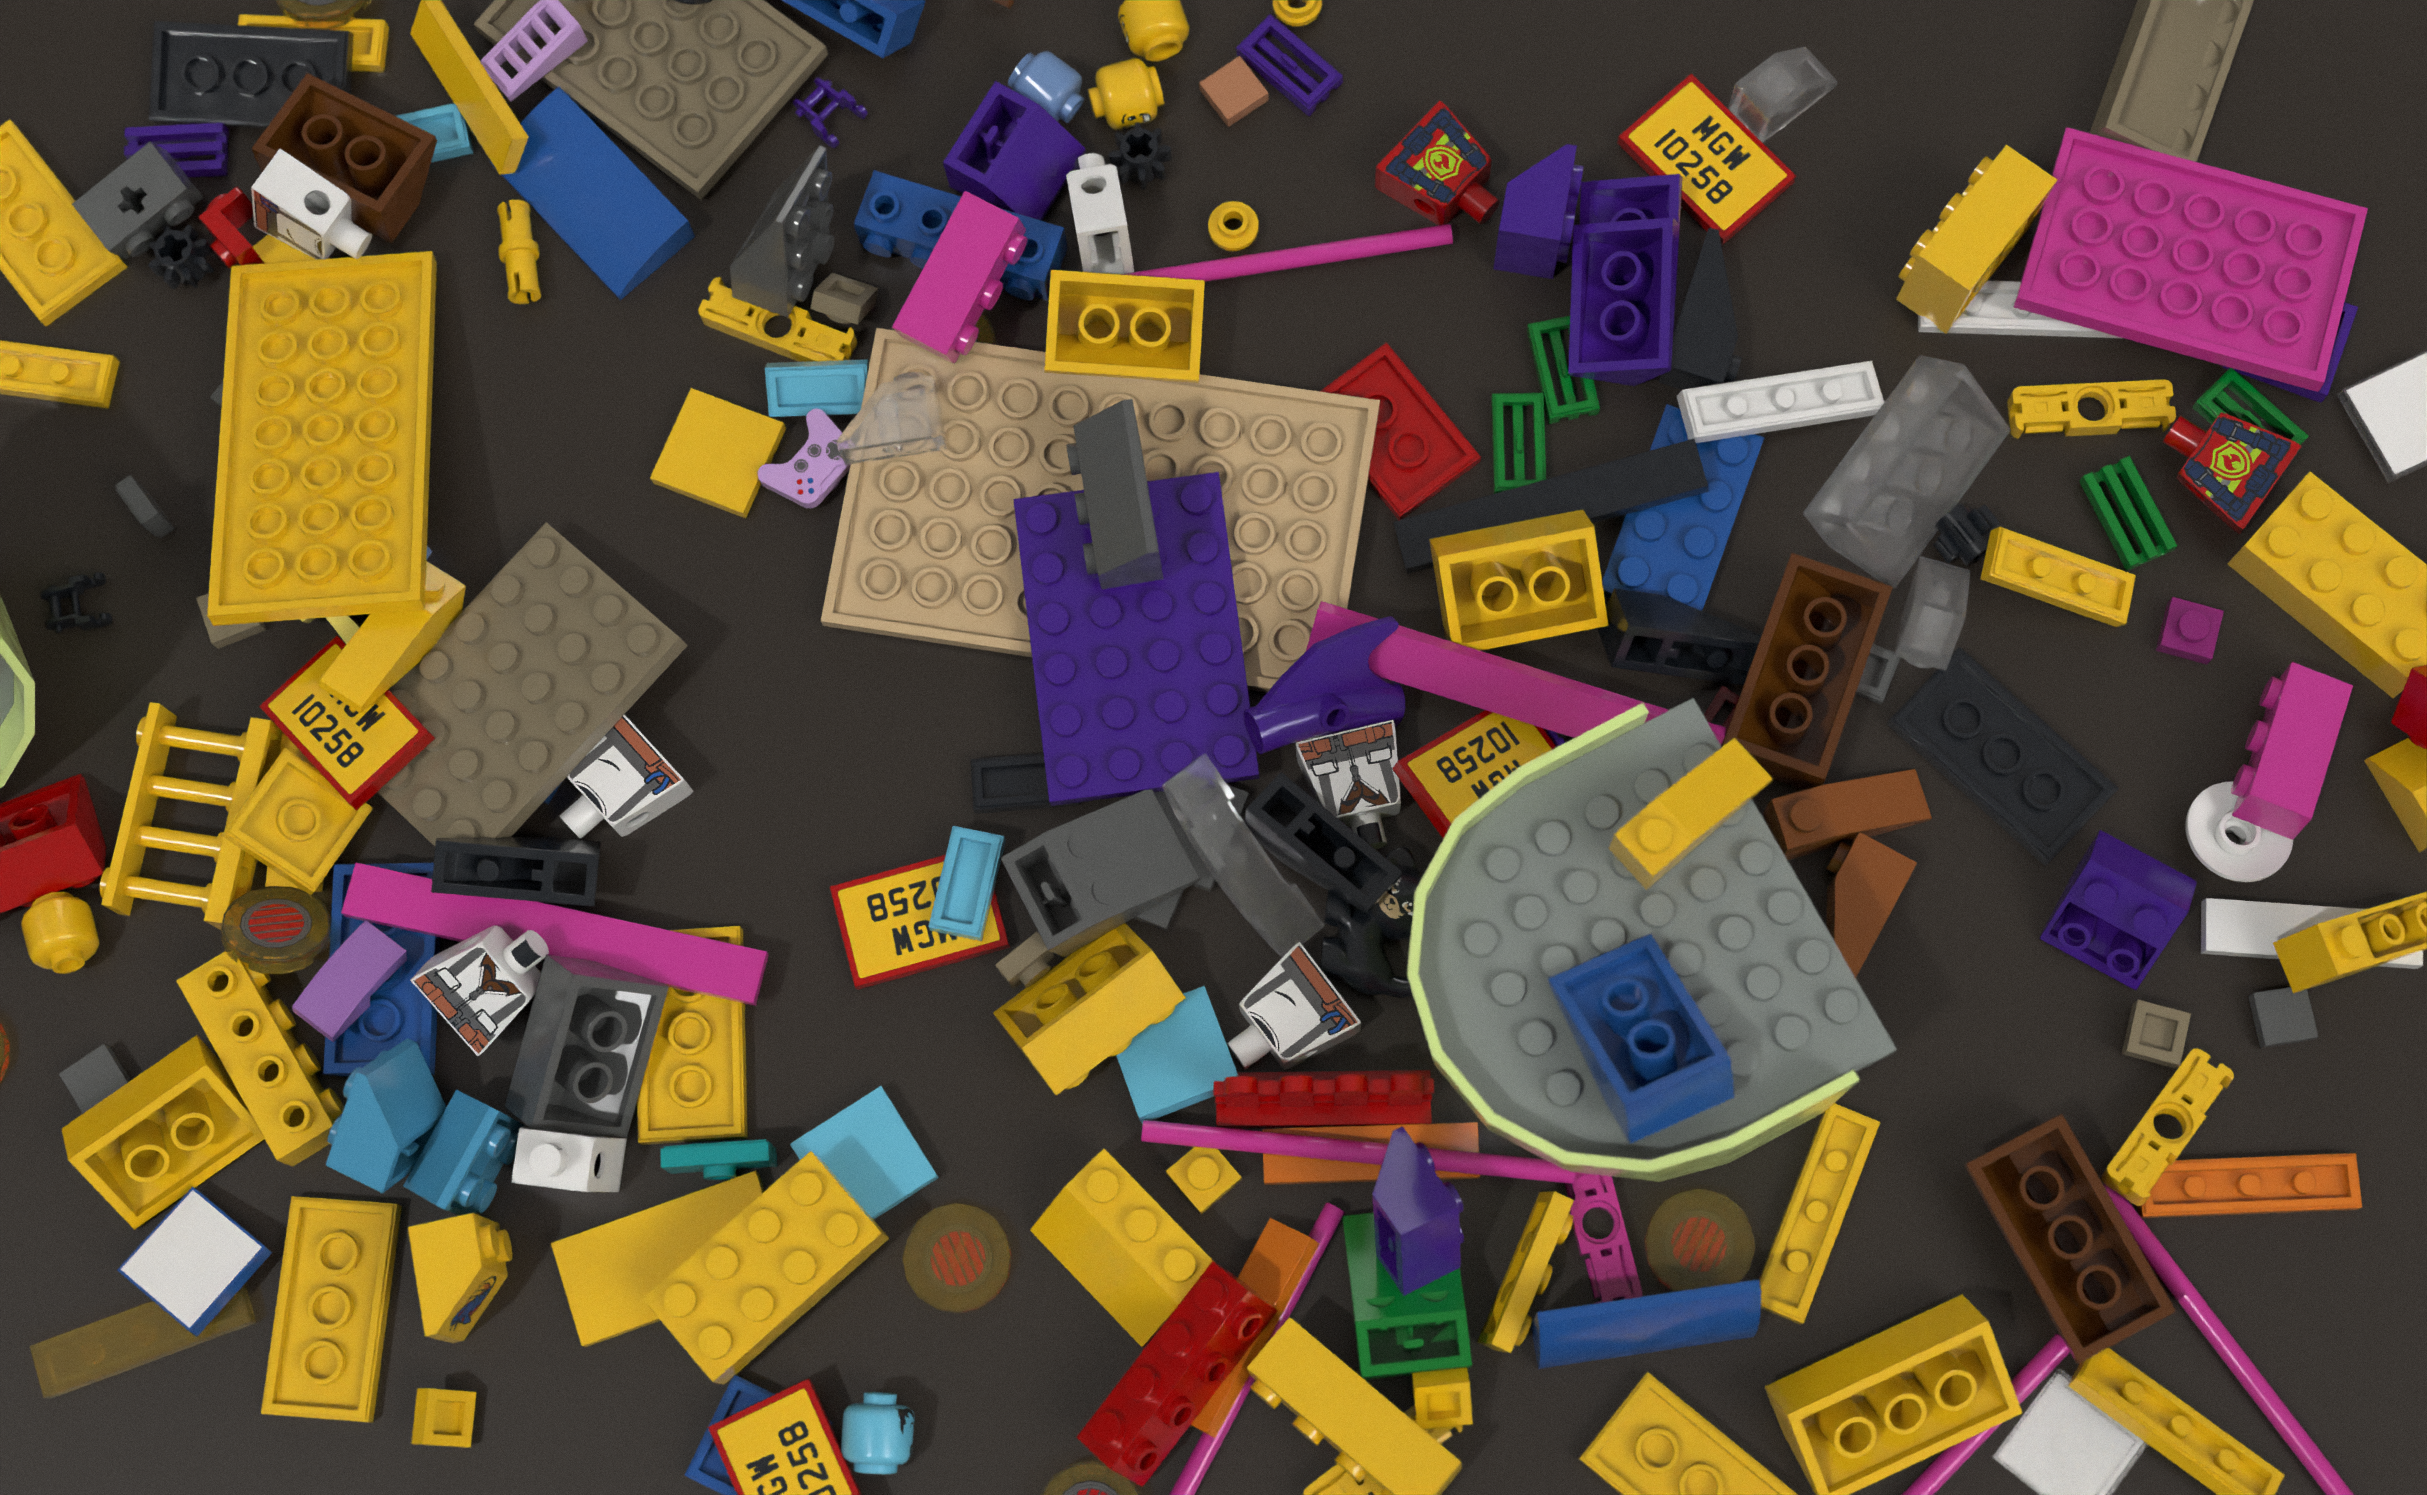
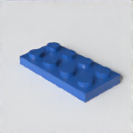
M1666 405L1650 450L1688 440L1680 408ZM1752 434L1696 443L1709 492L1626 514L1602 580L1604 597L1610 599L1614 588L1664 595L1703 611L1764 437Z
M434 863L365 864L430 879L433 877ZM355 864L334 865L329 958L364 922L363 920L345 917L341 914ZM369 922L407 951V961L370 996V1007L334 1042L325 1037L323 1074L329 1077L350 1076L357 1067L363 1068L375 1060L383 1050L389 1051L409 1038L417 1042L431 1074L435 1075L437 1010L410 980L430 958L440 953L441 937Z

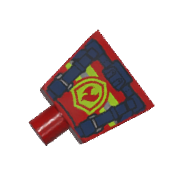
M1441 101L1376 166L1375 187L1380 192L1437 225H1446L1461 209L1482 225L1494 214L1500 204V200L1483 187L1490 178L1492 164L1490 156Z
M2222 412L2207 432L2180 416L2163 440V443L2189 458L2176 479L2238 534L2246 527L2301 448V445L2295 441Z

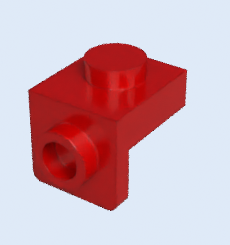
M239 187L233 188L229 193L217 196L210 202L207 210L199 216V219L215 239L209 246L229 269L236 264L239 266L264 264L252 245L237 230L254 216L252 203Z

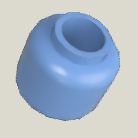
M1043 51L1036 56L1028 53L1018 63L1008 80L1007 85L1012 90L1038 103L1057 122L1062 119L1068 123L1076 115L1084 102V98L1079 95L1082 85L1081 75L1049 51Z

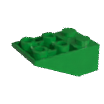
M1374 1213L1342 1216L1360 1377L1364 1380L1410 1376L1412 1373L1465 1367L1470 1369L1472 1367L1460 1268L1403 1296L1376 1256Z

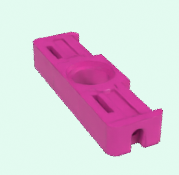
M1575 1172L1574 1184H1564L1568 1198H1574L1569 1214L1573 1215L1572 1226L1580 1257L1589 1255V1258L1585 1259L1594 1298L1600 1297L1601 1302L1594 1304L1642 1297V1289L1612 1176ZM1602 1209L1610 1214L1613 1220V1230L1608 1237L1594 1239L1585 1233L1582 1227V1219L1587 1211Z

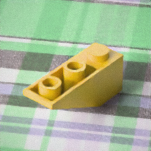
M2427 892L2321 922L2273 942L2292 992L2296 993L2426 950Z

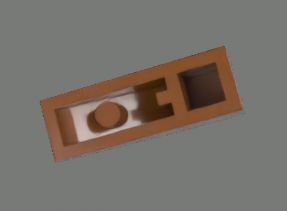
M1916 769L1825 784L1771 799L1763 812L1766 824L1787 860L1837 847L1841 841L1846 844L1851 843L1859 832L1868 837H1873L1932 819Z
M1861 832L1858 833L1850 845L1842 841L1840 842L1826 868L1834 873L1827 887V930L1855 978L1917 862Z

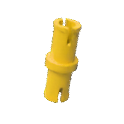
M509 200L511 212H508L505 202H502L497 207L502 235V244L498 248L499 259L505 263L509 301L516 304H529L527 292H530L533 302L541 298L536 260L540 256L539 245L532 237L529 204L522 200Z

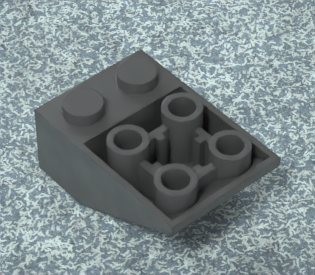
M819 145L771 196L730 265L733 298L787 318L797 301L803 302L807 298L813 283V273L819 263L823 265L827 263L835 242L834 236L830 235L829 225L833 215V205L829 203L828 199L832 172L827 171V148Z
M1152 789L1143 790L1046 831L1001 857L1048 951L1062 957L1068 956L1201 880Z

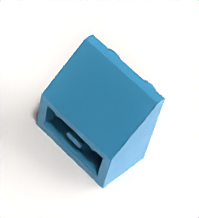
M409 1038L389 1051L383 1050L375 1060L363 1068L357 1067L351 1073L343 1090V1096L347 1098L343 1113L336 1119L328 1135V1143L332 1144L326 1166L381 1193H384L412 1171L447 1108L417 1042Z
M456 1090L403 1187L440 1208L459 1216L470 1213L476 1214L477 1212L483 1213L495 1196L497 1184L493 1182L503 1164L509 1165L515 1159L519 1128L525 1125Z

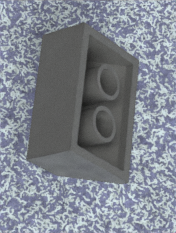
M1133 399L1122 400L1073 425L1076 443L1066 444L1071 475L1081 474L1084 487L1083 493L1075 494L1079 524H1090L1092 536L1091 543L1083 544L1088 575L1098 574L1102 590L1164 579Z
M546 954L504 1107L530 1129L627 1138L669 987L664 983L596 961Z

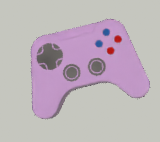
M812 409L808 412L806 421L809 437L798 453L787 463L762 465L757 474L764 487L804 508L818 506L838 486L840 480L850 469L854 448L851 442L821 409Z

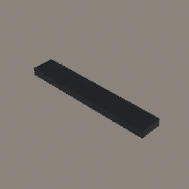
M1690 439L1401 519L1393 523L1406 572L1411 574L1434 567L1429 541L1431 538L1582 509L1593 524L1709 491L1695 439Z

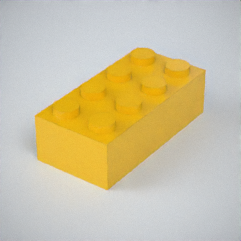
M2309 472L2229 561L2228 565L2391 698H2394L2403 691L2411 669L2427 665V564L2312 472Z
M810 1151L642 1299L710 1380L714 1383L725 1385L890 1238L821 1158Z

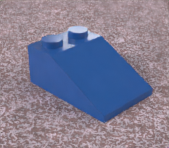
M1651 933L1548 978L1549 986L1600 1093L1630 1144L1734 1098L1730 1056Z

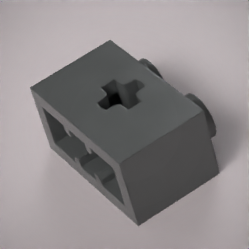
M149 142L72 203V205L109 252L127 259L130 256L137 257L150 249L149 243L156 242L155 236L164 230L165 227L178 225L188 219L195 210L194 205L204 197L169 152ZM141 197H144L141 202L145 209L141 213H138L141 209L138 200Z

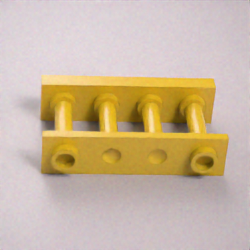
M150 702L147 716L140 720L137 727L136 741L139 749L111 866L105 869L100 881V895L103 898L101 905L119 915L130 916L134 898L202 908L205 914L204 921L219 930H222L224 913L227 911L224 919V931L241 933V917L247 908L250 893H247L251 891L257 859L222 837L223 832H220L218 836L152 827L151 825L158 797L225 806L227 812H229L225 826L226 829L280 755L282 731L271 720L253 717L250 718L248 731L243 732L241 736L175 726L177 720L175 714L159 703ZM170 747L237 756L240 766L236 782L225 786L163 776ZM146 847L214 857L217 864L213 882L208 883L206 887L139 877Z

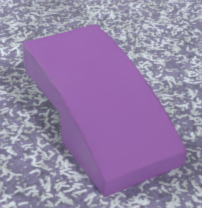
M365 920L313 977L293 1004L292 1011L330 1041L334 1042L370 1007V996L407 961V951Z

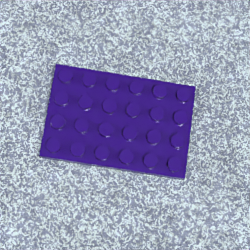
M1219 472L1147 481L1164 579L1103 590L1101 589L1098 574L1088 575L1083 544L1091 543L1092 536L1090 524H1079L1075 494L1083 493L1084 490L1013 499L1048 796L1051 806L1131 796L1143 790L1152 789L1154 792L1259 779L1256 749L1247 733L1243 718V712L1245 709L1250 708Z

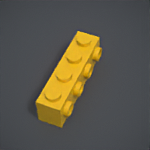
M231 947L178 979L177 983L277 1161L293 1167L330 1144L328 1143L329 1132L336 1119L343 1113L344 1106L337 1094L330 1087L324 1090L315 1073L321 1070V1066L309 1046L305 1043L299 1045L290 1029L296 1026V1022L281 999L274 1001L265 984L269 983L271 978L262 962L257 958L242 954L237 949Z
M1291 1317L1286 1320L1247 1367L1250 1376L1256 1380L1250 1387L1256 1395L1273 1409H1276L1282 1402L1298 1416L1292 1423L1298 1431L1315 1445H1318L1324 1438L1340 1452L1335 1458V1462L1359 1482L1367 1475L1383 1489L1379 1495H1441L1462 1469V1463L1459 1459Z

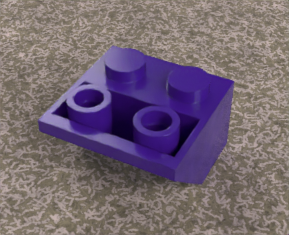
M995 81L943 161L949 187L962 194L964 191H967L998 208L1042 221L1067 183L1066 175L1070 171L1075 170L1076 159L1084 155L1086 149L1038 103Z
M1564 145L1507 183L1498 231L1494 270L1553 279L1556 262L1566 263L1584 167L1574 164L1577 145Z
M2100 830L2075 868L2039 939L2126 986L2137 990L2189 912L2197 881Z
M1403 1126L1393 1130L1372 1194L1376 1256L1403 1296L1461 1267L1460 1244L1464 1242V1235L1460 1227L1459 1213L1463 1212V1203L1455 1187L1450 1182L1443 1184L1435 1173L1434 1161L1426 1146L1422 1142L1415 1144Z

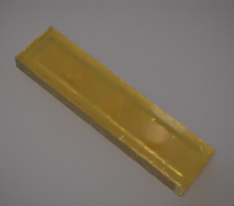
M244 1284L197 1337L158 1304L151 1301L29 1347L43 1398L51 1399L256 1323L246 1285Z

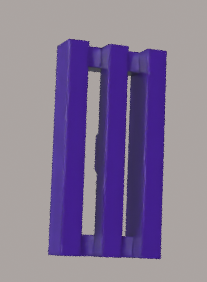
M1271 14L1236 47L1238 57L1240 56L1245 63L1308 117L1316 110V105L1319 102L1323 103L1329 97V92L1333 88L1336 90L1343 83V75ZM1269 32L1324 80L1320 84L1316 82L1285 53H1282L1264 36ZM1256 46L1259 50H1261L1266 56H1268L1273 62H1275L1294 80H1296L1307 91H1309L1310 94L1307 95L1289 78H1287L1282 72H1280L1275 66H1273L1268 60H1266L1255 49H1253V47Z
M224 123L125 128V138L128 140V146H124V156L127 159L145 146L141 144L152 142L168 151L173 159L198 155H215V160L176 162L187 177L227 176L228 128Z

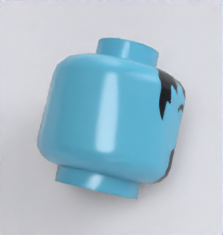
M864 1392L863 1403H854L845 1409L843 1414L841 1453L844 1459L854 1463L855 1472L894 1474L897 1473L898 1465L906 1463L911 1458L914 1412L907 1406L896 1404L897 1394Z

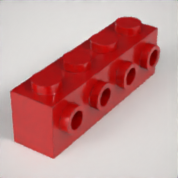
M1212 1261L1076 1438L1110 1470L1143 1487L1278 1310L1241 1279Z

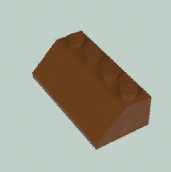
M1791 553L1722 747L1735 738L1774 780L1803 790L1823 785L1893 587Z
M2063 1114L2048 1120L1964 1165L2076 1364L2176 1312Z

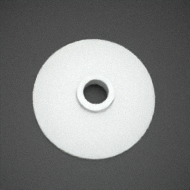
M2233 781L2222 782L2208 787L2192 802L2186 816V835L2195 856L2215 874L2233 881L2254 882L2276 873L2287 861L2292 850L2293 840L2232 816L2238 796L2231 794ZM2226 833L2236 835L2240 840V845L2232 842Z

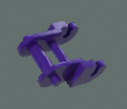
M817 77L814 80L817 88L803 102L798 99L793 101L794 106L797 108L795 114L798 117L805 116L811 121L813 132L830 147L836 148L839 145L838 139L833 134L829 135L823 124L828 115L837 106L841 109L847 107L861 119H864L868 112L862 105L858 106L854 97L843 89L838 93L831 87L833 84L828 79L824 82L821 78ZM826 95L832 102L817 115L811 108Z

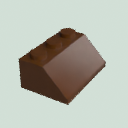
M307 73L251 149L261 172L264 171L279 149L285 151L348 194L351 198L352 222L392 243L419 206L437 139L435 135Z

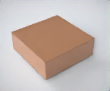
M1240 56L1199 83L1200 91L1228 127L1269 101V93Z

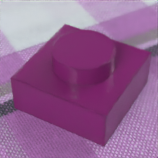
M2172 597L2167 602L2156 651L2207 665L2213 658L2224 611Z

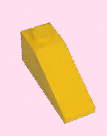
M426 561L425 610L370 614L319 679V687L361 714L433 649L447 627L462 613L466 585Z
M1733 738L1656 797L1614 834L1608 849L1640 884L1648 890L1765 788L1773 778Z

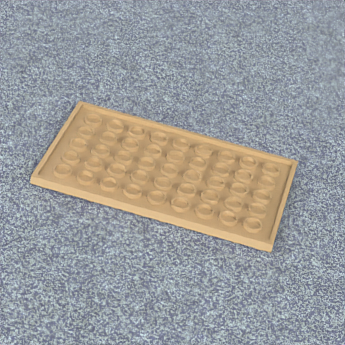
M876 328L821 622L823 626L1032 657L1013 499L1084 490L1082 475H1071L1066 444L1076 443L1073 425L1122 400L1133 399L1147 481L1219 472L1248 690L1267 693L1277 680L1306 652L1321 601L1348 609L1380 400L1199 374V383L1044 373L1045 352L979 342L974 343L966 356L960 354L954 365L902 338L895 330Z

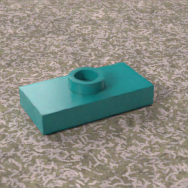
M766 1139L664 1146V1149H660L662 1169L670 1174L703 1172L705 1180L736 1178V1170L777 1167V1148Z

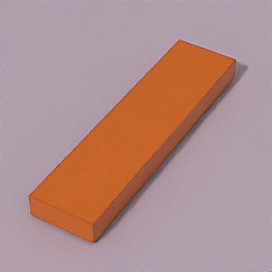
M1478 1122L1262 1129V1132L1389 1144L1393 1130L1403 1126L1415 1144L1422 1142L1426 1148L1479 1153ZM1263 1153L1264 1185L1377 1182L1382 1166ZM1435 1170L1440 1180L1480 1178V1175Z
M2356 1153L2175 1160L2172 1166L2170 1164L2167 1166L2149 1192L2151 1195L2143 1205L2137 1206L2138 1214L2141 1218L2357 1210L2362 1208Z
M1272 1218L1267 1222L1238 1278L1277 1309L1278 1312L1197 1415L1191 1426L1216 1438L1250 1375L1247 1367L1265 1347L1319 1246V1243L1313 1238Z

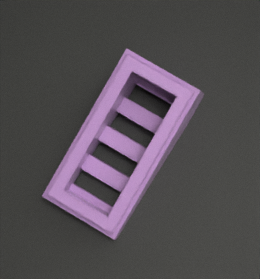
M540 0L480 62L497 88L511 102L588 42L580 24L559 0ZM553 23H556L561 28L556 35L548 28ZM538 35L547 43L541 50L532 41ZM522 48L532 57L527 65L516 54ZM506 60L518 72L513 79L500 66Z

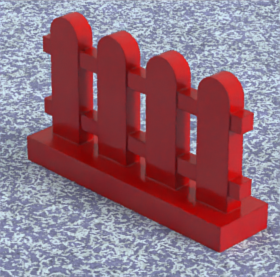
M1430 1070L1238 1072L1239 1076L1226 1077L1224 1081H1214L1216 1127L1248 1129L1432 1124L1431 1102L1432 1094H1434V1078H1431Z

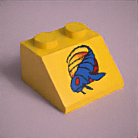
M475 1213L408 1227L425 1337L450 1343L464 1341L508 1277L506 1262L512 1260V1246L507 1230H500L499 1223Z

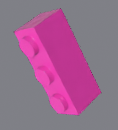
M964 191L892 328L902 338L954 365L960 354L966 356L977 339L979 328L975 327L984 308L991 310L1001 294L1003 283L999 280L1008 263L1015 265L1025 249L1027 237L1023 235L1026 228L1020 219Z
M2294 662L2288 666L2279 679L2272 676L2268 680L2259 702L2260 706L2266 708L2263 720L2255 722L2245 745V749L2252 752L2249 764H2243L2240 767L2231 787V794L2238 796L2232 816L2291 840L2300 833L2312 819L2353 685Z

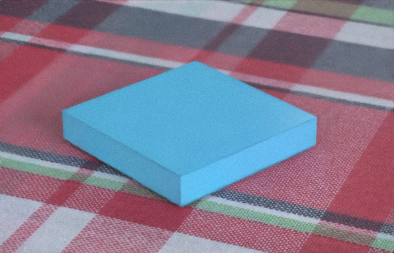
M1205 986L1184 993L1185 999L1175 1006L1173 1013L1167 1019L1160 1023L1149 1025L1132 1038L1131 1044L1123 1052L1116 1055L1137 1115L1142 1124L1143 1120L1152 1121L1214 1096V1081H1224L1226 1077L1239 1076Z
M882 1086L790 1143L799 1160L810 1151L820 1157L873 1220L939 1178Z

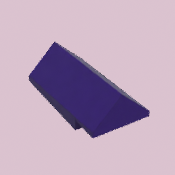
M1680 174L1581 182L1580 224L1573 225L1568 374L1571 376L1636 386L1671 371L1682 176Z

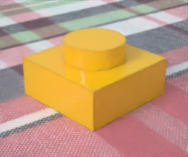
M1194 1147L1166 1171V1174L1201 1215L1242 1180V1177L1221 1152L1213 1148Z
M1467 1367L1412 1373L1415 1415L1418 1426L1422 1429L1473 1424L1470 1381Z
M417 1388L411 1444L471 1448L476 1392Z

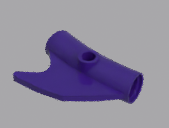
M1392 616L1351 627L1313 644L1277 680L1256 706L1244 710L1245 728L1256 751L1263 754L1299 741L1393 720L1395 727H1397L1401 723L1405 712L1403 689L1398 682L1388 681L1370 670L1368 659L1371 652L1398 629V622Z

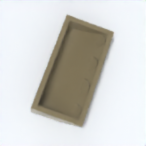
M2138 0L2090 134L2197 162L2254 0Z

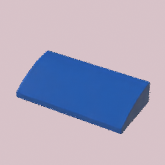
M559 86L520 123L528 135L527 143L516 172L501 176L619 300L623 299L695 237L689 221Z
M1759 1280L1537 1312L1531 1324L1538 1369L1754 1337L1760 1320L1761 1288Z

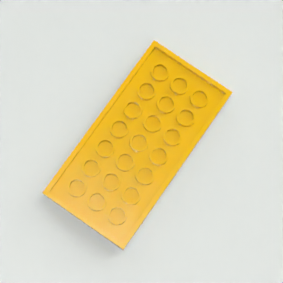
M432 251L361 256L359 259L346 257L231 266L207 616L213 626L425 610L437 262Z

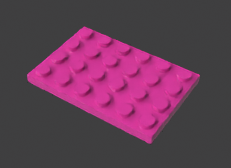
M2066 127L2052 172V176L2057 179V182L2042 206L2013 307L2319 392L2325 382L2368 208Z

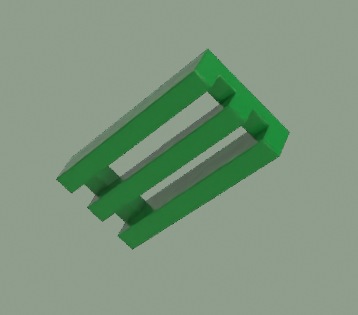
M1570 316L1531 323L1527 326V334L1541 393L1544 396V406L1549 424L1558 423L1559 419L1567 417L1569 420L1578 419L1579 415L1587 413L1588 416L1598 415L1600 411L1593 379L1580 378L1585 401L1576 402L1559 331L1568 329L1570 336ZM1543 333H1548L1565 405L1558 406L1541 337Z
M2229 368L2192 406L2211 425L2221 412H2227L2233 417L2267 430L2261 425L2262 422L2250 411L2244 410L2223 391L2228 387L2283 437L2300 445L2309 437L2232 368Z
M1543 393L1492 394L1494 494L1546 480ZM1512 405L1514 480H1505L1503 406ZM1523 405H1532L1534 480H1525Z
M2130 456L2120 459L2114 465L2104 466L2096 473L2090 472L2082 476L2079 482L2126 571L2174 551L2177 544ZM2119 475L2121 476L2125 486L2127 487L2157 546H2154L2151 538L2149 537L2142 521L2140 520L2133 504L2131 503L2124 487L2122 486L2118 478ZM2106 483L2119 507L2120 514L2142 551L2141 553L2136 554L2099 484Z

